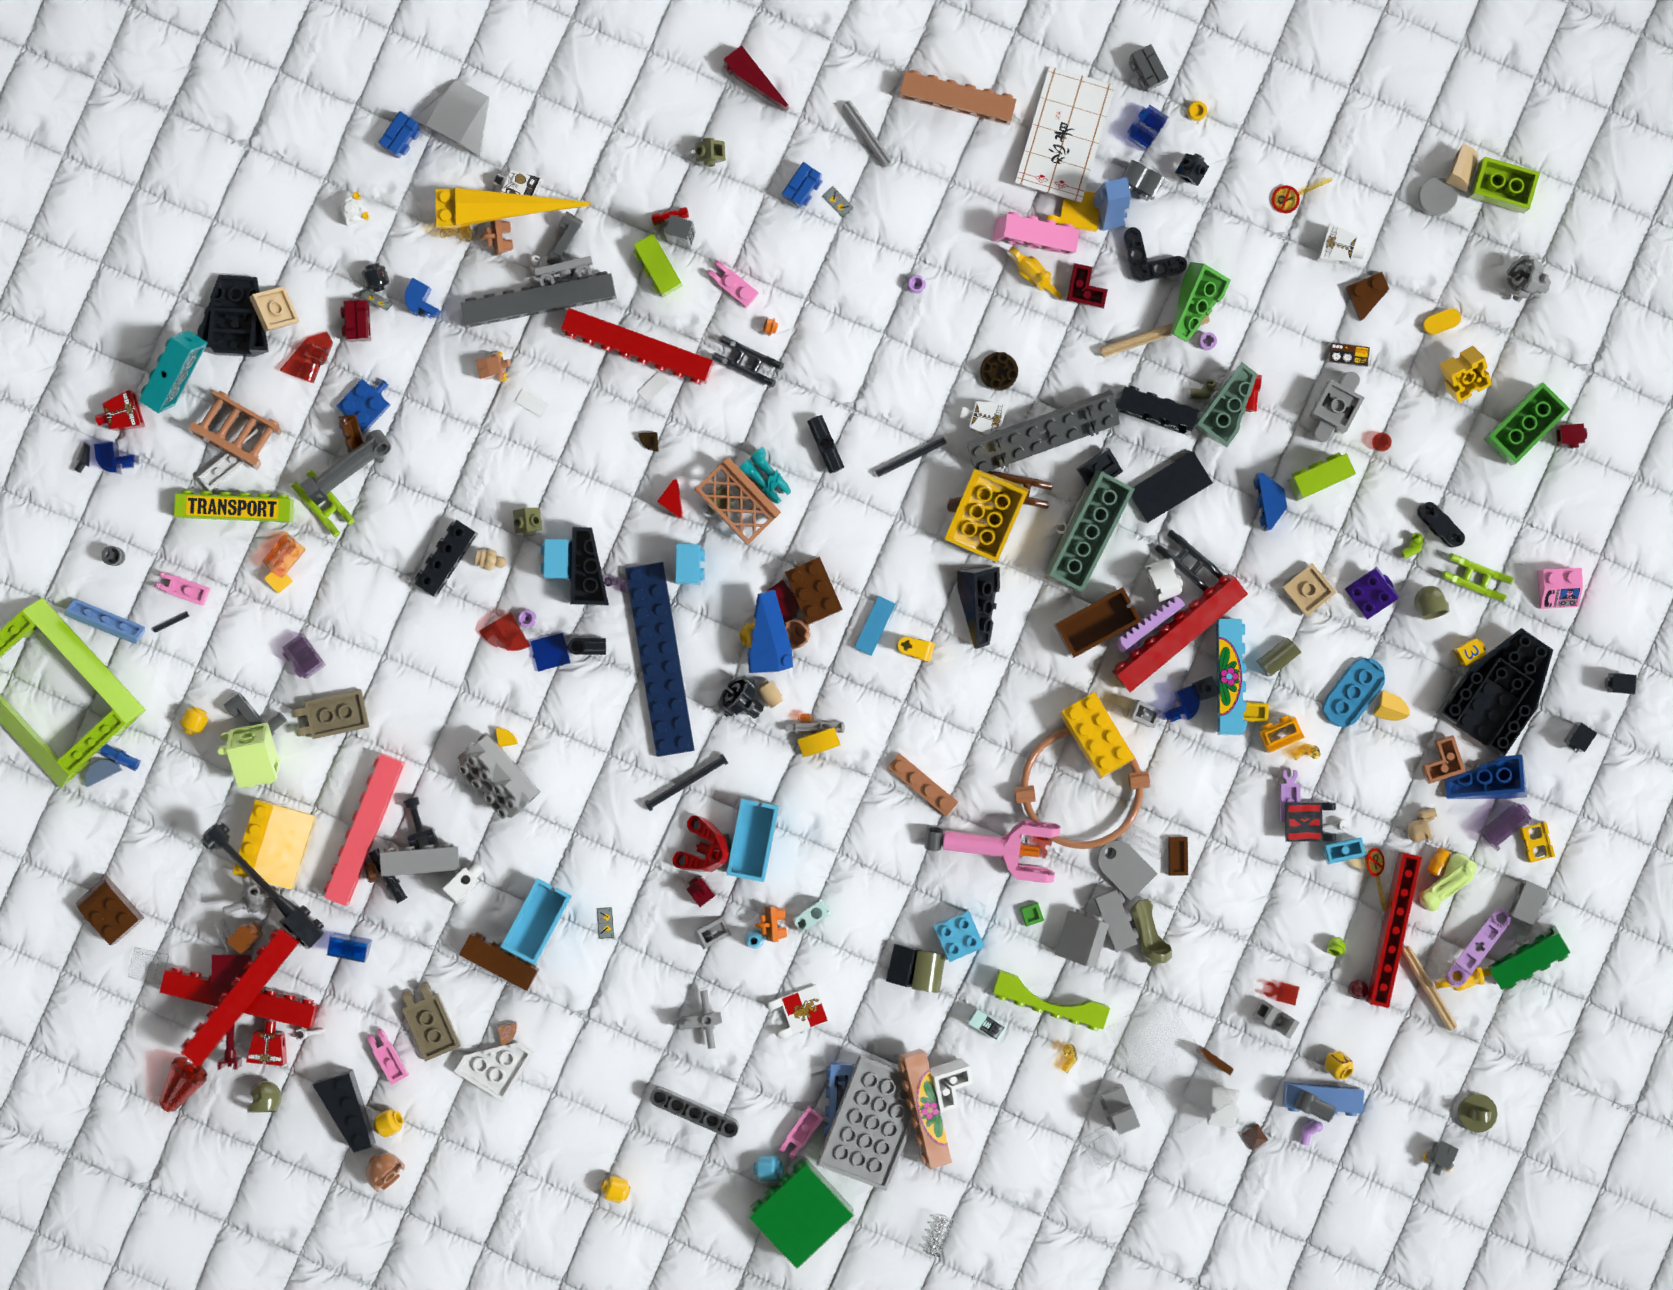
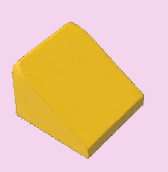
M280 566L264 577L266 582L278 594L293 582Z

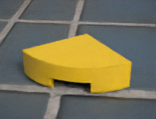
M496 728L498 745L500 747L518 744L517 738L509 730Z

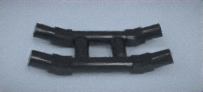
M725 335L721 336L720 342L738 351L736 357L732 361L714 352L711 359L770 387L775 386V380L758 373L762 362L779 370L783 369L784 363L742 345ZM745 354L755 359L751 369L740 365Z
M1170 530L1167 536L1183 548L1175 557L1160 544L1155 548V551L1165 559L1172 558L1175 567L1203 592L1209 586L1196 575L1203 566L1217 579L1223 576V573L1210 560L1173 530ZM1188 554L1197 560L1191 569L1182 563Z

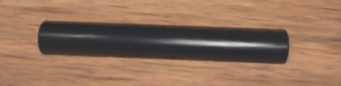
M188 611L153 627V630L156 633L190 615Z

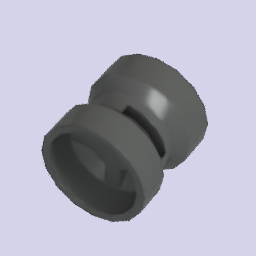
M109 546L102 551L101 557L107 565L119 566L124 563L126 555L123 549Z

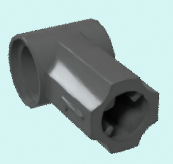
M1302 1089L1294 1105L1295 1108L1309 1115L1311 1113L1327 1122H1330L1336 1110L1335 1106L1318 1099L1316 1095Z

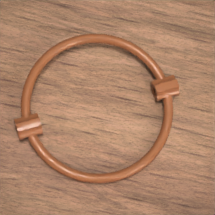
M1068 728L1049 735L1033 749L1022 772L1021 787L1014 788L1016 804L1023 803L1025 811L1032 821H1040L1031 805V802H1036L1034 785L1028 786L1032 766L1039 754L1049 744L1062 737L1072 735ZM1136 758L1129 762L1133 773H1128L1130 790L1136 789L1135 799L1128 817L1115 831L1105 837L1092 841H1073L1060 836L1048 839L1069 848L1091 849L1106 845L1120 837L1132 825L1140 810L1143 788L1150 787L1148 771L1141 772Z

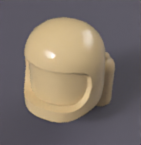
M1435 807L1420 811L1417 815L1420 820L1413 821L1408 825L1407 834L1410 840L1416 843L1426 839L1433 840L1428 823L1437 817Z

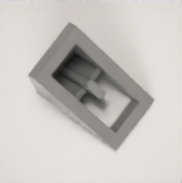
M1133 699L1126 717L1154 728L1161 710L1140 700Z
M723 917L695 931L703 949L731 935Z

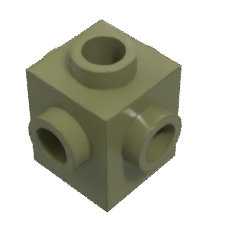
M704 138L702 142L695 143L696 163H703L705 167H713L715 163L726 161L725 141Z
M540 507L513 510L515 533H523V536H533L536 531L542 530Z

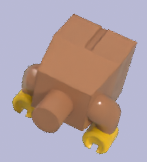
M501 351L492 353L491 357L476 360L479 378L488 380L496 377L500 382L507 381L505 368L511 366L510 360H503V356H501L503 353Z

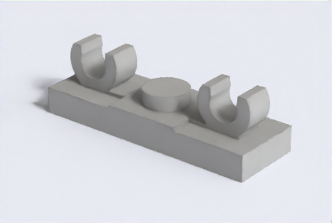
M591 256L535 268L534 271L536 277H540V284L543 287L545 278H550L551 283H555L552 274L566 276L571 274V271L574 269H578L577 274L579 278H582L581 271L587 269L589 276H591L592 270L589 266L593 265Z

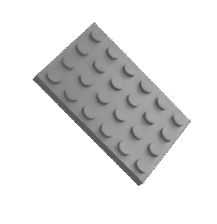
M859 1055L816 1165L887 1191L912 1128L911 1117L913 1115L907 1105L908 1094L903 1088L902 1080H904V1077L900 1070Z

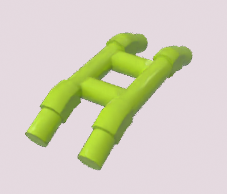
M311 469L305 473L308 478L312 477L315 479L318 477ZM297 482L291 485L292 489L309 506L334 537H338L340 532L328 517L336 510L349 525L355 522L348 510L331 491L326 494L331 505L322 511Z
M1454 553L1449 554V560L1466 567L1462 578L1447 571L1441 573L1442 578L1486 597L1502 602L1506 601L1507 595L1487 587L1491 578L1512 585L1514 577L1494 571ZM1473 570L1484 574L1480 585L1469 581Z

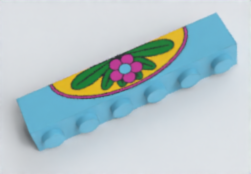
M1218 619L1216 621L1217 689L1219 692L1217 695V735H1243V731H1246L1247 727L1246 719H1243V712H1246V700H1243V693L1246 692V682L1243 681L1246 664L1242 662V654H1245L1246 647L1245 643H1242V635H1245V624H1242V619Z

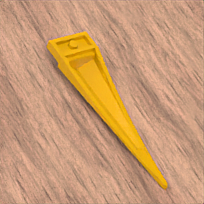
M463 188L435 189L436 228H459L505 218L588 207L591 205L590 202Z

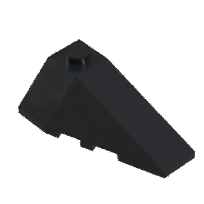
M976 567L958 570V593L973 646L976 649L990 645L994 623L991 620L992 612L997 607V603H994L996 592L1000 590V567Z

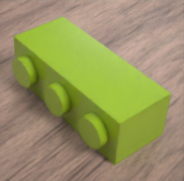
M654 234L633 244L636 249L633 253L638 261L642 260L645 266L642 269L647 278L652 277L654 283L651 285L657 294L661 293L665 297L683 286Z

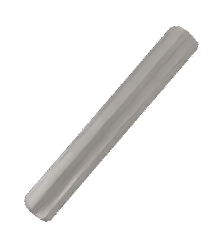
M851 101L846 102L843 105L844 111L882 166L887 167L892 163V159Z

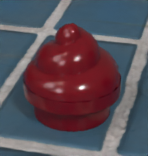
M1354 980L1349 985V994L1355 999H1362L1368 993V986L1362 980Z

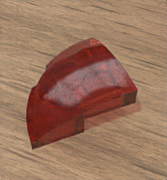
M512 612L479 631L488 643L495 647L505 648L507 651L523 650L531 646Z

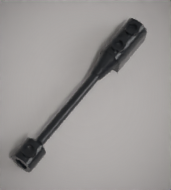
M222 822L219 825L214 823L203 833V838L200 840L201 843L210 851L213 849H223L274 900L273 902L284 916L279 923L305 949H310L324 934L322 930L324 925L318 919L313 921L308 916L311 912L304 905L299 907L282 895H279L228 843L230 836L227 833L230 829Z

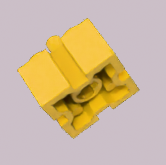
M1473 345L1460 352L1458 358L1451 357L1440 363L1442 375L1446 378L1444 380L1446 390L1458 403L1471 397V392L1474 390L1480 392L1492 385L1490 375L1485 370L1488 368L1485 356Z

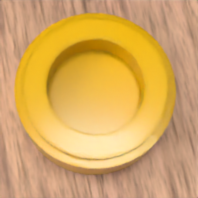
M1201 101L1192 102L1187 110L1188 117L1193 121H1201L1207 114L1206 105Z

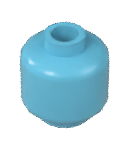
M761 1156L757 1163H754L753 1171L760 1181H777L779 1176L783 1174V1163L779 1161L777 1156Z

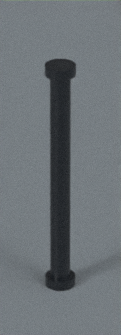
M721 754L717 760L650 801H644L649 811H652L656 805L723 764L727 765L728 761L724 754Z

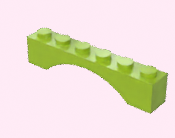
M1000 969L992 990L996 994L995 998L1004 1001L1009 998L1014 1000L1013 1003L1024 1007L1027 1004L1032 1006L1034 1011L1043 1013V1010L1051 1012L1050 1016L1061 1019L1063 1016L1069 1018L1068 1022L1079 1025L1081 1022L1087 1024L1086 1028L1098 1031V1028L1104 1029L1110 1011L1108 1005L1093 1000L1072 1005H1060L1045 1001L1030 992L1017 975Z

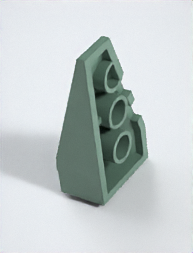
M1241 362L1199 414L1194 427L1206 437L1228 447L1239 432L1240 423L1245 413L1246 404L1251 395L1257 373Z

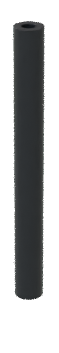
M942 437L875 470L878 477L885 475L947 444L946 440Z

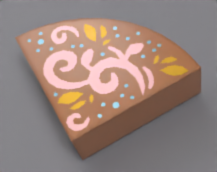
M517 1022L497 1027L501 1046L508 1044L514 1038L517 1031Z

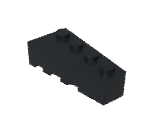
M354 1070L331 1076L312 1084L353 1153L370 1148L376 1144Z

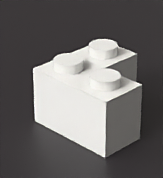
M958 1059L930 1068L940 1112L959 1107L955 1089L973 1084L970 1066L963 1059Z

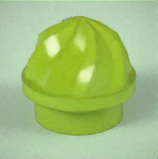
M1334 937L1327 943V952L1333 956L1341 957L1346 951V943L1340 937Z

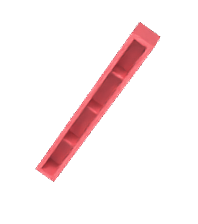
M381 754L380 757H376L373 764L375 770L373 775H369L366 785H368L366 793L363 792L359 799V803H361L360 808L355 810L353 814V826L348 828L345 834V839H347L345 846H341L338 852L339 861L332 867L330 873L333 875L332 879L324 887L323 892L326 893L324 898L344 906L350 904L368 854L403 770L404 761L387 754Z

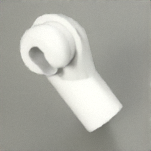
M533 255L529 260V266L534 276H536L534 269L543 267L541 259L537 255Z

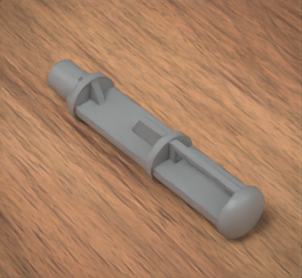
M795 722L793 724H786V732H794L795 734L817 733L834 727L836 733H844L845 724L844 722Z

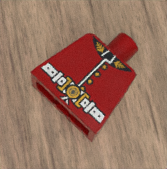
M131 390L102 404L104 413L95 415L98 426L108 424L109 428L113 431L145 427L136 394Z
M265 1020L264 1030L254 1032L246 1063L277 1066L287 1064L285 1033L276 1032V1021Z

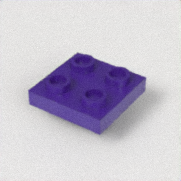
M1377 566L1345 588L1367 620L1399 599L1392 581L1387 575L1382 574Z

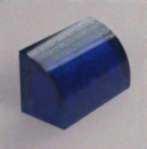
M334 932L329 939L327 955L365 963L370 952L372 940Z

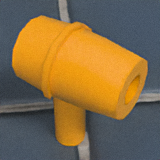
M1439 847L1429 861L1427 871L1434 876L1440 877L1446 870L1451 853Z

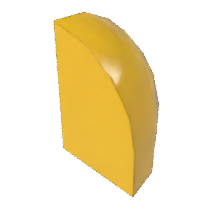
M1382 691L1379 696L1381 699L1380 705L1378 707L1375 706L1373 716L1391 721L1402 720L1410 716L1409 708L1404 700L1395 694Z

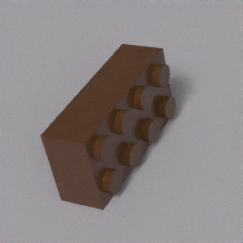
M1123 587L1054 624L1071 658L1077 657L1142 621L1134 606L1127 608L1126 605L1131 603V600Z

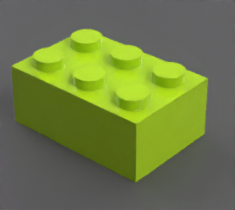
M1484 157L1479 161L1469 198L1525 213L1531 207L1540 172Z
M1338 452L1326 458V463L1321 460L1308 466L1310 469L1308 471L1303 468L1291 474L1292 478L1287 481L1296 500L1303 499L1355 475L1356 472L1347 453L1341 455Z

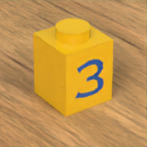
M1473 638L1453 649L1461 666H1467L1486 655L1484 643L1477 638Z

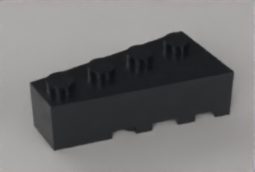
M1131 385L1123 388L1116 407L1118 412L1186 436L1193 431L1199 409L1176 403L1168 398L1157 397L1158 395L1151 392H1141L1139 388Z
M572 527L570 605L609 606L592 527Z

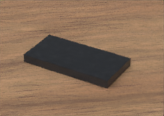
M1194 451L1134 486L1135 490L1131 498L1146 523H1149L1213 484Z

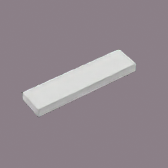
M255 429L246 437L241 445L242 450L246 452L252 451L262 435L259 429ZM268 440L261 449V451L270 444ZM226 453L197 477L211 492L245 465V463Z

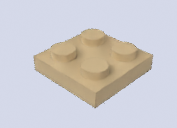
M285 287L252 294L249 297L265 332L294 325L300 321Z
M1313 563L1309 564L1282 587L1305 617L1309 616L1337 593Z

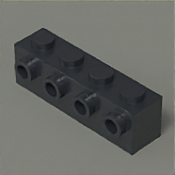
M458 520L455 523L453 521L450 523L446 530L448 532L445 538H441L436 545L438 549L434 555H429L425 562L427 564L424 570H420L415 577V580H417L415 585L433 597L438 596L478 535L477 532Z

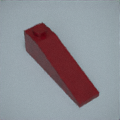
M742 45L723 59L725 64L723 68L729 75L733 74L737 80L784 111L789 110L787 102Z

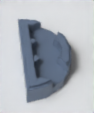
M111 760L96 761L86 771V787H90L123 769Z

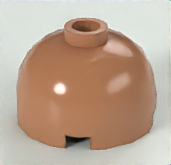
M391 1153L374 1155L368 1161L366 1179L376 1192H379V1188L385 1190L400 1177L397 1173L400 1169L404 1171L405 1164Z

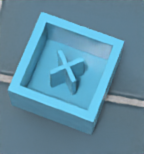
M545 539V543L541 544V555L544 556V563H541V574L548 580H570L571 541L568 539Z
M676 544V583L678 585H701V581L705 580V569L701 568V562H705V550L702 549L700 544Z
M969 910L933 925L949 963L985 947Z

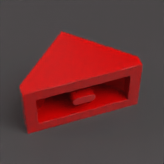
M674 479L657 502L679 519H683L679 483L677 479Z

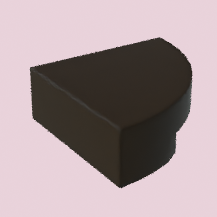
M658 432L638 433L644 447L648 450L659 452Z

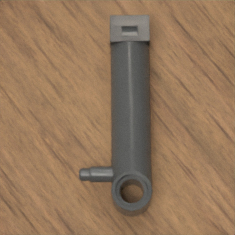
M373 430L367 435L365 442L315 479L310 477L300 485L308 497L318 506L328 498L327 493L370 461L375 459L379 463L384 462L383 456L390 452L391 444L381 430Z

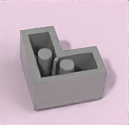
M1123 1085L1101 1093L1102 1099L1099 1100L1103 1110H1108L1109 1117L1106 1118L1112 1131L1116 1130L1120 1135L1140 1127L1134 1108L1131 1106Z

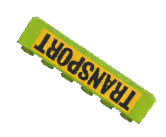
M181 490V494L175 493L174 517L293 523L294 500L290 499L289 495L278 494L277 498H270V494H258V497H250V493H239V496H231L230 492H220V495H212V492L200 491L199 495L193 494V491Z

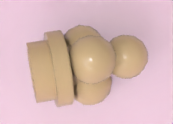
M482 549V551L477 550L474 565H479V568H483L484 565L486 570L491 571L495 568V565L498 568L505 567L506 559L502 556L497 557V552L493 549L487 552L485 549Z

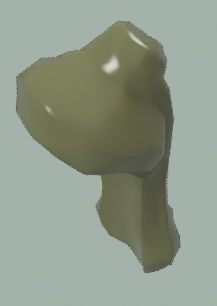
M1147 898L1135 903L1131 907L1130 913L1139 935L1141 953L1146 963L1151 967H1155L1159 963H1166L1172 958V948L1158 936L1152 916L1153 904Z

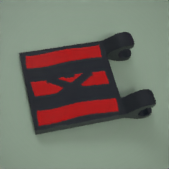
M1285 803V842L1336 841L1335 833H1323L1322 810H1336V803Z

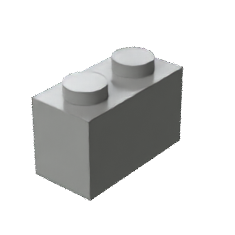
M1522 879L1508 913L1511 917L1534 925L1540 918L1541 912L1539 911L1541 906L1545 905L1548 900V890Z

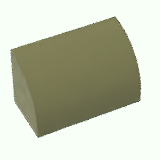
M1285 638L1256 662L1267 676H1272L1302 652L1289 638Z
M932 951L917 952L912 989L940 993L946 954Z

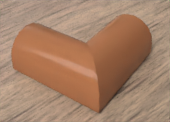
M1454 735L1435 740L1440 760L1422 765V772L1428 784L1466 772Z

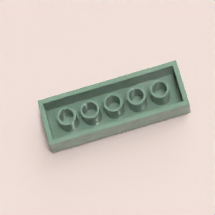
M1095 471L1044 574L1077 591L1083 592L1135 489L1102 471Z

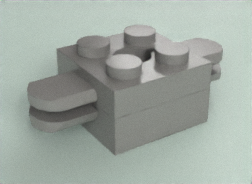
M1351 371L1343 374L1339 383L1333 380L1326 382L1309 414L1310 417L1318 421L1313 430V437L1316 441L1326 442L1331 438L1335 430L1342 434L1347 432L1365 398L1355 393L1360 383V377L1357 373Z

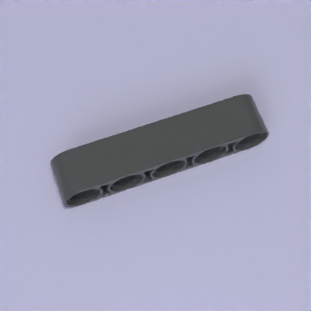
M656 1087L651 1093L650 1100L656 1107L728 1138L734 1137L738 1133V1121L726 1114L664 1087ZM661 1092L664 1094L665 1099L657 1101L654 1094ZM672 1101H681L682 1107L675 1109L672 1106ZM691 1108L699 1109L700 1115L692 1116L689 1112ZM713 1115L717 1117L718 1122L710 1124L707 1118ZM727 1123L734 1124L735 1130L733 1132L726 1131L725 1125Z

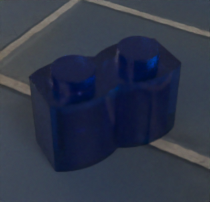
M1149 105L1147 109L1143 107L1137 116L1140 120L1137 124L1132 123L1127 131L1129 133L1127 139L1145 151L1151 146L1169 118L1152 105Z

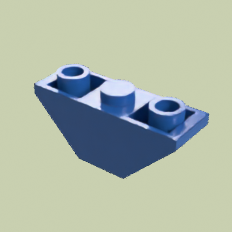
M1258 473L1255 475L1256 478L1253 479L1255 490L1258 489L1259 494L1256 501L1258 509L1261 508L1262 513L1260 525L1264 527V531H1269L1287 509L1285 490L1265 474Z

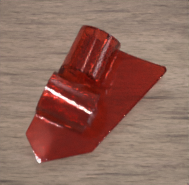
M328 332L307 337L281 367L280 371L314 384L319 369L326 362L333 345Z

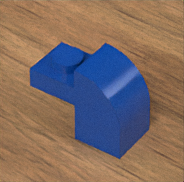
M412 277L405 291L407 307L416 316L423 310L421 314L430 319L434 316L438 319L441 311L426 303L432 289Z

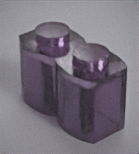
M304 634L298 635L282 647L284 650L283 656L288 662H293L295 665L294 671L300 678L308 679L326 666Z

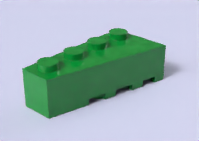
M1555 925L1549 928L1551 932L1547 935L1539 934L1536 936L1531 945L1529 943L1523 944L1518 947L1516 954L1509 953L1488 966L1501 990L1505 988L1506 990L1511 989L1521 979L1527 980L1534 975V972L1538 970L1544 971L1551 966V963L1563 961L1568 957V954L1571 952Z

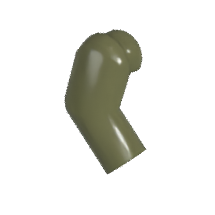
M1208 380L1201 389H1191L1190 398L1208 399L1217 389L1216 382Z

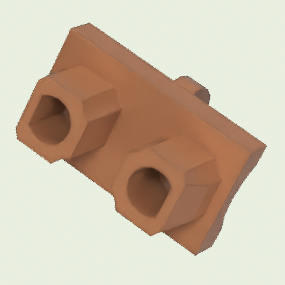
M501 220L491 221V228H485L486 234L480 236L481 241H487V247L494 248V256H500L503 252L513 249L512 239L503 240L502 233L511 232L510 222Z

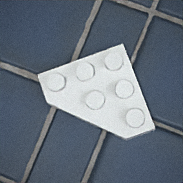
M519 1042L465 1054L454 1072L504 1102L534 1051Z

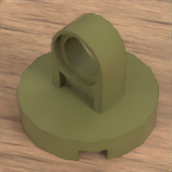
M1473 1093L1460 1102L1458 1118L1468 1130L1477 1133L1485 1132L1492 1128L1496 1122L1498 1115L1497 1107L1488 1096Z

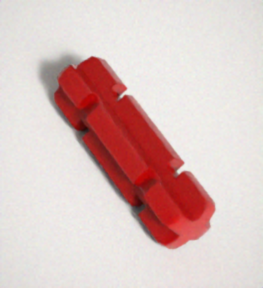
M687 207L661 212L662 214L660 215L659 213L651 215L653 225L665 222L666 219L670 218V215L684 219L689 217Z

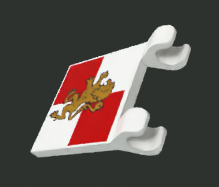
M816 985L767 1003L770 1010L782 1006L790 1027L778 1031L780 1039L829 1021Z

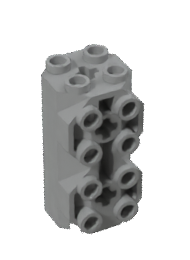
M485 732L477 739V742L473 741L457 757L460 764L458 772L464 776L474 789H485V802L492 807L500 818H512L541 791L497 742Z

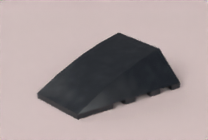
M218 275L210 296L211 300L204 312L203 321L197 330V336L208 343L204 349L205 352L214 355L255 357L269 352L266 332L249 298L252 294L260 293L257 277Z

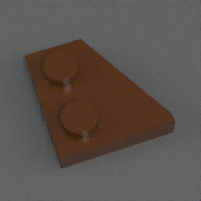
M1382 272L1345 287L1359 321H1362L1389 290Z

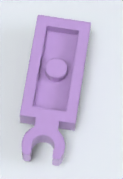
M1287 770L1282 771L1285 783H1280V822H1285V803H1300V783H1295V779L1298 776L1297 770H1293L1292 777L1287 776Z

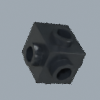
M1186 153L1175 174L1185 183L1199 186L1210 166L1204 162L1205 158L1201 155Z

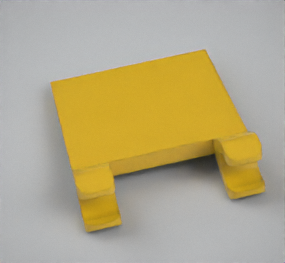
M1085 191L1082 202L1063 197L1060 217L1048 215L1046 220L1056 221V224L1061 226L1063 224L1074 225L1075 229L1097 232L1099 210L1098 207L1095 208L1093 203L1095 193Z

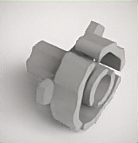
M1529 255L1521 256L1507 270V275L1514 278H1505V288L1514 295L1513 299L1516 302H1520L1523 298H1528L1529 293H1547L1550 289L1551 281L1549 275L1543 273L1542 263L1538 262V259Z

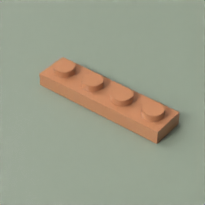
M900 753L887 767L946 817L958 803L957 800Z

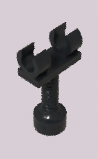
M415 797L403 801L405 808L411 810V816L416 829L415 834L407 836L410 847H415V850L419 849L416 837L426 834L430 845L438 843L434 828L429 830L423 829L417 811V806L420 804L419 798Z

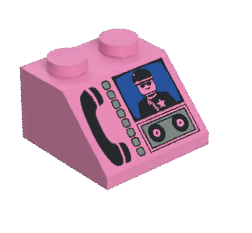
M1582 568L1544 569L1537 571L1539 609L1579 607L1583 589Z

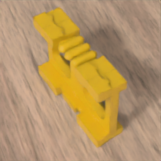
M1547 822L1519 828L1521 839H1524V846H1526L1525 849L1527 851H1525L1528 863L1555 857L1553 845H1550L1551 841L1548 836ZM1540 827L1542 836L1531 839L1529 829ZM1544 845L1547 853L1546 856L1536 858L1533 849Z

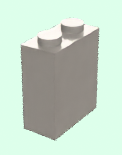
M1076 909V912L1068 910L1055 955L1096 968L1109 923L1103 922V917L1092 914V917L1087 916L1088 912Z

